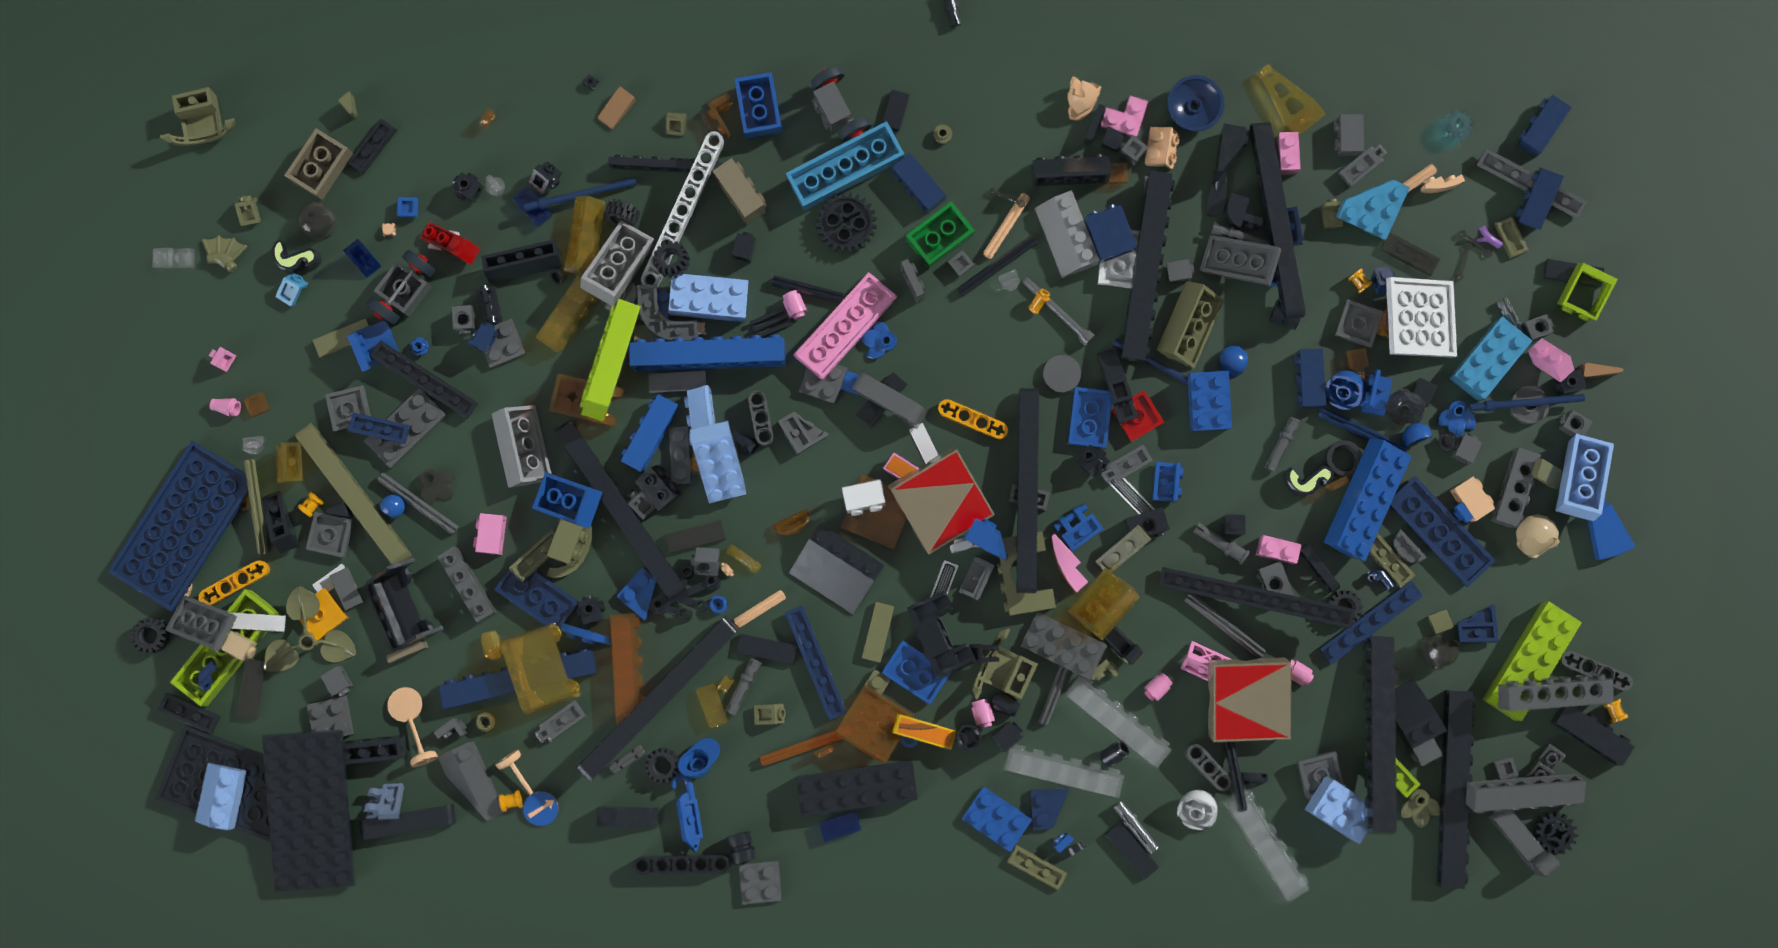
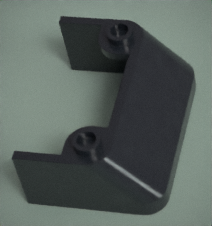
M414 558L389 565L366 582V591L389 647L393 652L419 641L429 639L443 630V626L434 628L433 624L427 619H420L407 588L412 579V573L407 567L415 562Z

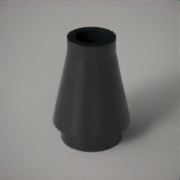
M737 431L731 434L734 444L745 455L752 456L759 446L756 439Z

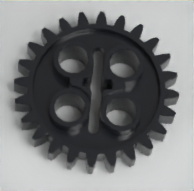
M842 192L840 198L834 194L835 200L828 197L829 204L822 203L824 210L818 209V213L822 215L816 217V221L821 222L816 224V228L821 229L818 232V236L824 235L821 241H828V248L834 245V252L838 248H841V254L844 253L845 249H848L849 254H851L852 248L858 252L859 245L865 248L864 242L870 243L871 239L869 236H875V233L871 230L877 229V225L873 224V222L877 221V217H871L875 214V210H869L871 203L865 205L866 198L860 201L859 194L855 198L852 197V192L849 193L848 197H845L844 192ZM846 206H851L854 210L852 213L847 214L843 209ZM831 217H835L838 219V223L831 225L828 223V220ZM843 220H850V225H843ZM863 221L865 226L863 228H856L855 223ZM841 227L836 233H833V230ZM842 232H847L850 236L848 239L843 240L839 235Z

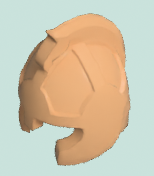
M1072 77L1070 91L1067 94L1070 104L1068 109L1070 119L1081 120L1091 112L1100 94L1101 86L1083 80L1080 82L1076 77Z

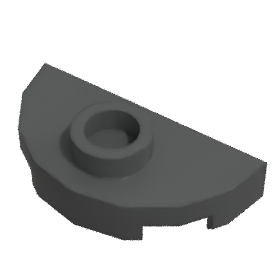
M1399 529L1393 540L1396 554L1402 560L1410 563L1426 559L1427 557Z

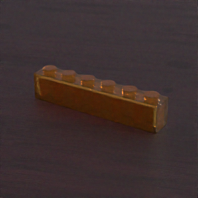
M634 613L610 615L616 726L644 698L643 695H640V687H643V677L639 675V668H642V658L638 656L641 640L640 637H637V629L640 628L639 617H636Z

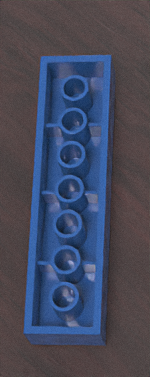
M752 335L749 336L750 339H742V336H731L730 339L724 340L723 337H711V340L694 337L692 341H684V338H673V341L665 342V339H653V342L637 339L634 340V343H629L630 367L634 372L786 366V344L784 337L780 338V335H769V338Z

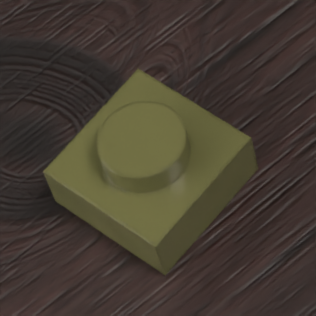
M874 669L864 686L881 696L891 679Z

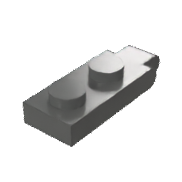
M1378 145L1375 149L1371 146L1338 174L1351 188L1384 161L1382 157L1387 152L1381 145Z
M1141 445L1107 465V470L1102 472L1101 476L1106 484L1112 480L1116 483L1153 460L1145 446Z
M574 700L540 724V730L534 734L540 743L547 739L551 742L585 718L586 714L578 702Z

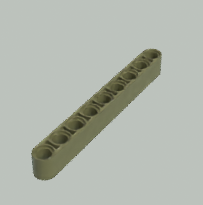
M310 422L295 434L298 441L391 564L411 558L412 554L317 428Z

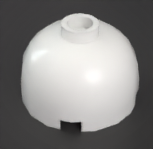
M1193 790L1185 794L1180 800L1177 815L1183 820L1182 823L1191 829L1203 830L1204 827H1211L1216 821L1217 804L1209 793L1202 790Z

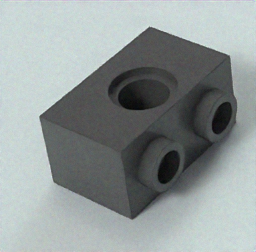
M1281 561L1256 570V581L1259 586L1262 585L1263 589L1294 596ZM1271 579L1276 580L1278 583L1276 590L1271 589L1269 586Z

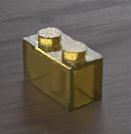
M301 442L276 444L277 483H297L303 481Z

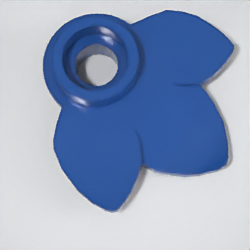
M875 322L873 330H868L861 338V341L869 346L867 357L870 359L883 357L886 351L894 349L897 345L896 335L890 332L888 326L883 322ZM886 338H890V342L888 344H885Z
M1456 400L1449 405L1447 410L1440 413L1438 425L1447 426L1449 432H1453L1459 437L1465 431V428L1469 430L1475 429L1476 419L1474 414L1468 411L1465 402ZM1461 407V412L1456 413V408Z

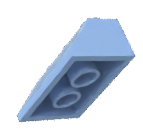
M705 385L688 390L687 396L684 397L685 407L689 408L690 415H687L688 427L691 426V429L715 424L712 393L709 386ZM689 434V441H690V446H691V445H692V442H691V436H690V434Z
M208 763L195 822L224 830L234 829L247 770Z

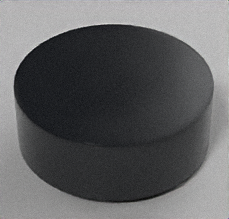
M1080 841L1067 849L1066 852L1071 857L1084 849L1086 845L1083 841Z

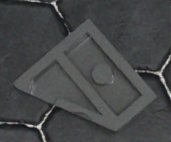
M795 412L777 421V424L797 455L829 436L827 432L818 429L813 423L804 420L802 416Z

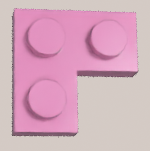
M1130 96L1125 113L1106 108L1100 127L1107 129L1109 126L1127 136H1135L1137 138L1148 101Z

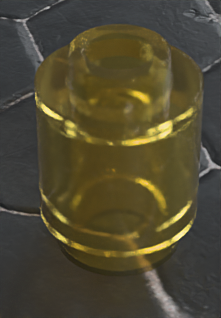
M496 631L482 634L480 642L485 658H490V661L500 659L501 654L504 653L500 636L497 635Z

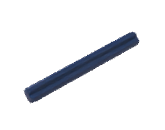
M1324 407L1318 413L1319 418L1368 441L1370 438L1385 440L1401 451L1407 452V446Z

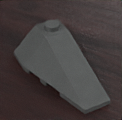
M474 741L468 742L438 757L447 778L486 821L505 813L501 810L498 794Z

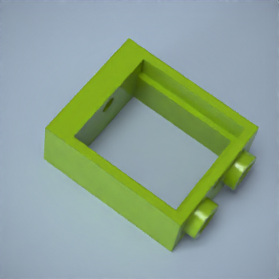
M1578 262L1557 304L1561 305V310L1572 314V312L1579 314L1578 318L1586 322L1590 320L1597 321L1618 279L1590 265ZM1581 273L1604 283L1590 312L1567 302Z

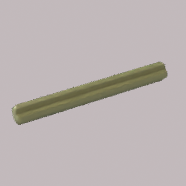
M254 459L244 461L257 552L258 554L268 553L256 465Z

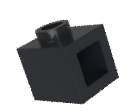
M1582 370L1571 372L1562 382L1553 378V388L1558 393V396L1587 388Z

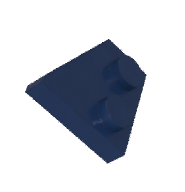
M1490 605L1486 609L1456 624L1458 644L1497 643L1499 641L1495 605Z
M1068 788L1030 790L1033 830L1053 829L1067 796Z

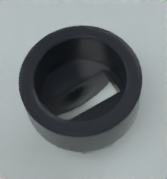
M557 268L550 273L551 280L557 285H560L567 279V272L562 268Z

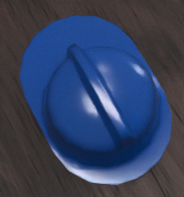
M710 738L698 741L679 759L678 769L683 775L690 778L706 776L710 771L711 765L719 757V744Z

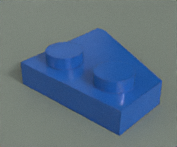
M562 623L560 631L567 633L566 637L578 640V637H583L582 641L589 644L597 641L612 645L613 642L612 637Z

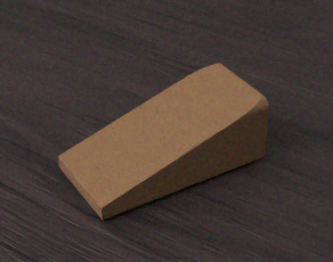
M619 87L598 116V119L613 130L636 102L635 98L622 87Z
M1587 362L1579 366L1584 379L1616 375L1624 370L1619 367Z

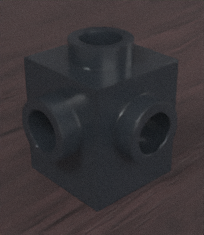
M547 161L542 165L538 164L534 168L528 183L544 194L550 189L554 190L559 185V178L562 172Z
M461 172L452 182V189L456 192L455 196L463 201L468 199L473 203L477 201L485 187L477 181L478 178L469 172L467 175Z
M1089 445L1082 451L1076 463L1096 479L1106 469L1110 460L1105 456L1107 453L1099 446L1094 448L1092 445Z
M593 595L582 597V601L578 602L579 607H576L578 618H582L583 625L605 620L603 612L606 610L603 600L600 601L598 597H593ZM592 606L593 610L589 612V608Z

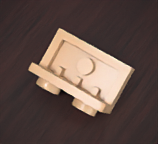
M1150 127L1145 159L1147 166H1166L1168 169H1173L1177 158L1176 147L1179 144L1178 132L1171 127Z

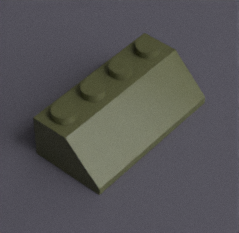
M1186 281L1156 350L1167 358L1195 369L1224 300L1204 284Z

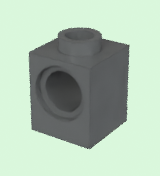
M1132 136L1121 149L1119 156L1134 167L1144 155L1148 146L1135 136Z
M1189 259L1168 262L1164 266L1167 285L1190 281L1192 275H1194L1193 264H1190Z
M471 305L452 307L453 329L459 332L460 335L471 334V331H475V308ZM467 316L468 322L460 325L461 318Z
M1547 314L1521 324L1523 326L1522 333L1532 341L1554 332L1553 322L1548 318ZM1535 324H1539L1541 326V332H1538L1535 329Z
M1571 410L1561 415L1558 421L1560 425L1557 429L1571 437L1575 434L1585 436L1593 421ZM1571 420L1576 422V429L1571 427Z
M1464 434L1460 436L1458 446L1453 450L1450 457L1466 465L1472 464L1482 442L1478 441V437L1475 435Z
M696 547V553L691 557V567H694L695 575L718 576L720 564L719 549Z
M336 666L320 676L332 696L339 695V697H343L354 686L342 666Z
M1434 738L1414 749H1409V757L1417 766H1424L1442 756Z

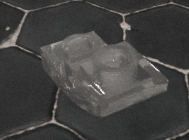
M191 248L153 249L152 268H194L195 250Z

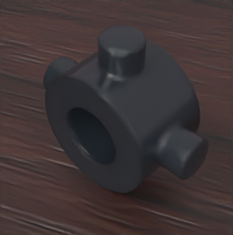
M588 74L585 82H583V86H587V88L593 91L597 83H599V79H595L591 74Z

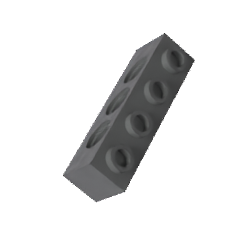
M1520 447L1513 449L1493 512L1492 522L1512 529L1519 527V524L1524 520V508L1528 506L1530 501L1528 496L1530 489H1533L1536 479L1531 474L1536 459L1540 458L1541 454ZM1521 466H1524L1526 468V475L1521 474ZM1515 484H1518L1521 487L1520 493H1517L1515 491ZM1510 502L1515 504L1514 512L1509 509Z
M452 547L437 556L477 623H483L497 614L496 609L459 548Z

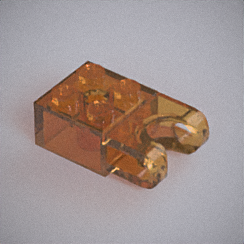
M562 374L557 375L549 409L550 412L611 426L616 425L617 419L612 415L606 414L604 421L581 415L583 408L579 406L588 380ZM615 387L612 397H621L624 390ZM577 392L578 399L571 402L572 399H569V395Z

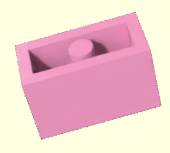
M1279 132L1275 138L1280 173L1281 175H1296L1300 170L1298 132Z
M1543 338L1528 350L1532 364L1559 382H1562L1574 371L1571 356Z
M480 513V518L476 520L478 535L474 538L473 547L476 548L475 552L502 555L507 517Z
M1263 535L1259 538L1256 556L1294 565L1298 562L1301 544Z

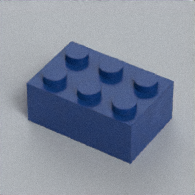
M772 72L734 78L745 139L782 133Z
M1229 371L1187 374L1190 431L1232 429Z
M545 472L532 509L590 529L602 492Z

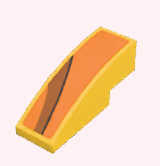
M898 714L892 733L951 750L957 731Z

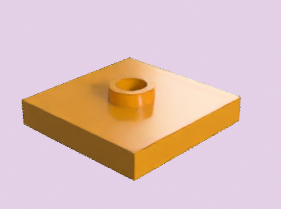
M326 588L321 589L315 594L320 603L318 613L312 618L306 617L307 630L314 634L315 640H321L328 631L334 630L348 619Z

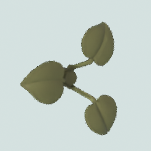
M298 586L288 597L286 611L292 620L303 619L304 633L299 637V644L290 646L288 641L282 639L271 642L265 652L264 669L278 672L295 666L298 662L299 654L294 648L310 650L314 645L323 643L320 649L321 655L329 662H341L356 655V650L350 637L340 630H330L326 633L325 640H315L314 634L307 630L306 617H314L319 611L320 603L314 593L302 586Z

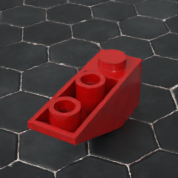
M431 222L427 224L420 236V239L472 265L480 251V248L469 240Z

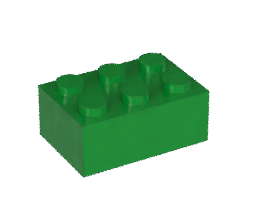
M951 201L908 233L906 241L926 267L930 269L972 238L975 230Z

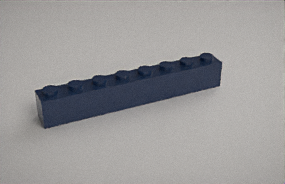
M588 647L576 650V654L569 655V652L557 654L558 658L551 660L550 656L538 659L539 663L531 664V661L519 663L520 667L512 668L511 665L502 667L501 672L497 673L489 670L482 672L480 677H475L473 674L464 676L463 681L456 682L455 679L444 681V685L439 686L443 709H450L597 674L598 668L594 650L588 651Z

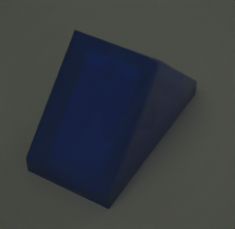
M359 239L343 250L366 278L382 267L367 246Z

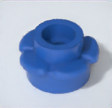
M421 337L415 338L410 343L411 352L416 356L425 355L429 348L428 342Z
M715 595L711 598L709 608L713 610V613L721 614V612L727 610V599L724 596Z

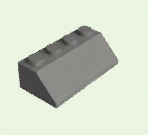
M1072 191L1055 196L1035 208L1062 278L1098 265V255Z
M536 405L507 407L492 413L508 488L542 482L544 473L551 474Z

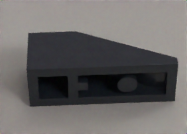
M1224 123L1220 133L1214 181H1219L1239 156L1243 146H1247L1248 135H1246V127Z
M279 490L262 497L271 543L280 554L299 547L296 532L281 491Z
M599 806L597 807L596 827H658V807Z

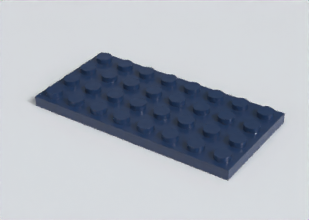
M191 441L108 572L174 612L249 495L246 473L195 441Z

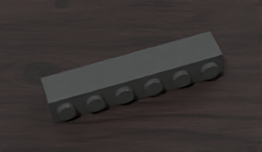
M1578 774L1468 782L1466 804L1476 813L1492 810L1501 812L1505 809H1538L1542 806H1574L1584 803L1586 781Z

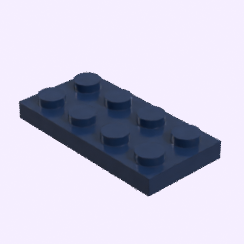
M508 569L494 589L556 634L560 632L562 623L565 624L579 602L536 571L522 583Z

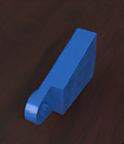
M1604 499L1602 514L1594 521L1587 520L1595 560L1617 556L1636 547L1612 504L1609 505L1606 499Z

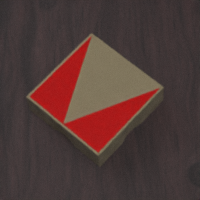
M953 446L929 460L923 467L909 472L887 486L928 554L933 553L969 531L975 519L981 521L982 518L989 519L995 515L960 453Z
M1261 658L1251 661L1236 659L1208 660V688L1210 692L1208 737L1213 742L1291 739V662L1286 658Z

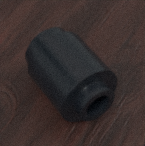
M1003 691L999 694L995 693L991 700L992 708L1008 717L1016 715L1021 703L1017 702L1018 699Z
M1116 741L1101 751L1100 759L1105 766L1112 768L1126 759L1130 751L1125 742Z

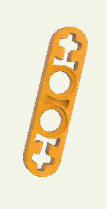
M945 399L939 403V414L949 420L997 440L1005 438L1008 433V427L1001 421L952 400ZM946 404H950V409L955 410V407H958L959 409L956 412L955 418L952 417L953 412L947 411V413H944V409L941 408V406H946ZM961 411L969 413L970 417L967 421L960 420L959 413ZM979 418H984L987 421V426L983 429L976 425V421ZM993 422L992 427L998 428L1002 426V431L1005 433H1001L998 436L995 430L991 429L990 433L987 430L990 427V423Z
M255 561L200 592L198 599L203 603L214 606L265 578L270 572V567L264 561ZM258 565L264 566V568L262 569L263 573H254L253 576L255 578L253 579L252 574L250 572L256 571L258 569ZM242 573H245L248 577L245 584H240L238 581V577ZM224 583H229L230 591L224 594L221 591V586ZM218 593V595L210 598L211 602L205 601L206 594Z

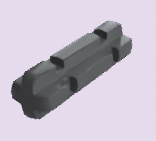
M1508 298L1499 300L1497 304L1500 309L1502 308L1503 311L1501 312L1504 318L1522 331L1523 326L1521 323H1518L1517 320L1519 319L1512 306H1509Z
M641 745L633 748V751H629L620 757L617 762L615 761L610 764L611 771L614 774L622 770V767L625 768L635 761L637 757L645 754V750Z

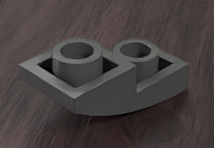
M1548 743L1531 766L1526 777L1554 775V770L1566 757L1565 753Z

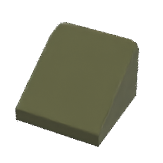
M347 92L338 102L353 119H356L357 112L354 96Z
M668 113L666 116V135L685 136L686 114Z

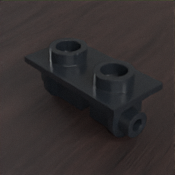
M480 286V289L476 290L483 322L491 325L503 322L495 286Z

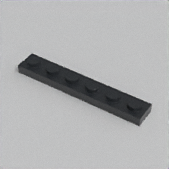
M616 154L614 157H609L608 165L610 169L689 173L695 158L689 159V161H682L681 158L676 157L670 158V160H663L662 157L657 156L652 157V159H644L643 156L635 155L633 158H626L624 155ZM717 160L712 169L711 174L714 175L713 170L721 166L723 163H719V161ZM697 171L695 174H703V172Z
M381 340L370 355L373 359L469 419L478 405V402Z

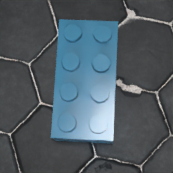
M1502 316L1492 324L1449 379L1480 402L1486 399L1532 340Z

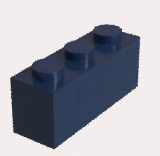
M1554 95L1542 100L1538 106L1540 111L1538 114H1533L1528 121L1530 126L1527 130L1524 129L1518 137L1520 141L1517 146L1535 158L1543 152L1571 109L1570 105Z
M908 153L892 166V176L898 183H903L905 192L910 197L914 196L917 200V206L922 211L926 210L929 214L946 200V194L911 153Z
M1541 167L1539 170H1535L1531 178L1533 184L1531 188H1527L1523 197L1525 202L1523 206H1519L1515 216L1518 217L1516 221L1541 230L1564 176Z
M1300 349L1294 355V365L1297 366L1295 384L1298 385L1296 403L1299 404V409L1323 408L1326 406L1323 349Z

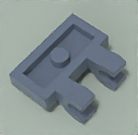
M403 783L383 784L382 789L369 788L368 796L371 797L370 803L365 804L364 811L367 812L366 817L368 819H373L377 816L378 819H398L404 792Z

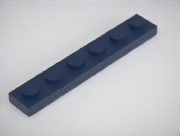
M1409 581L1359 620L1355 621L1352 629L1346 628L1319 648V651L1328 663L1332 665L1422 598L1423 595L1415 584Z
M803 605L786 612L785 615L828 719L832 720L846 714V708Z

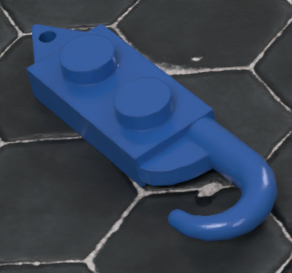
M678 774L672 781V788H676L678 780H683L686 787V793L680 795L676 802L682 840L688 844L693 852H697L700 839L703 838L697 799H695L691 778Z

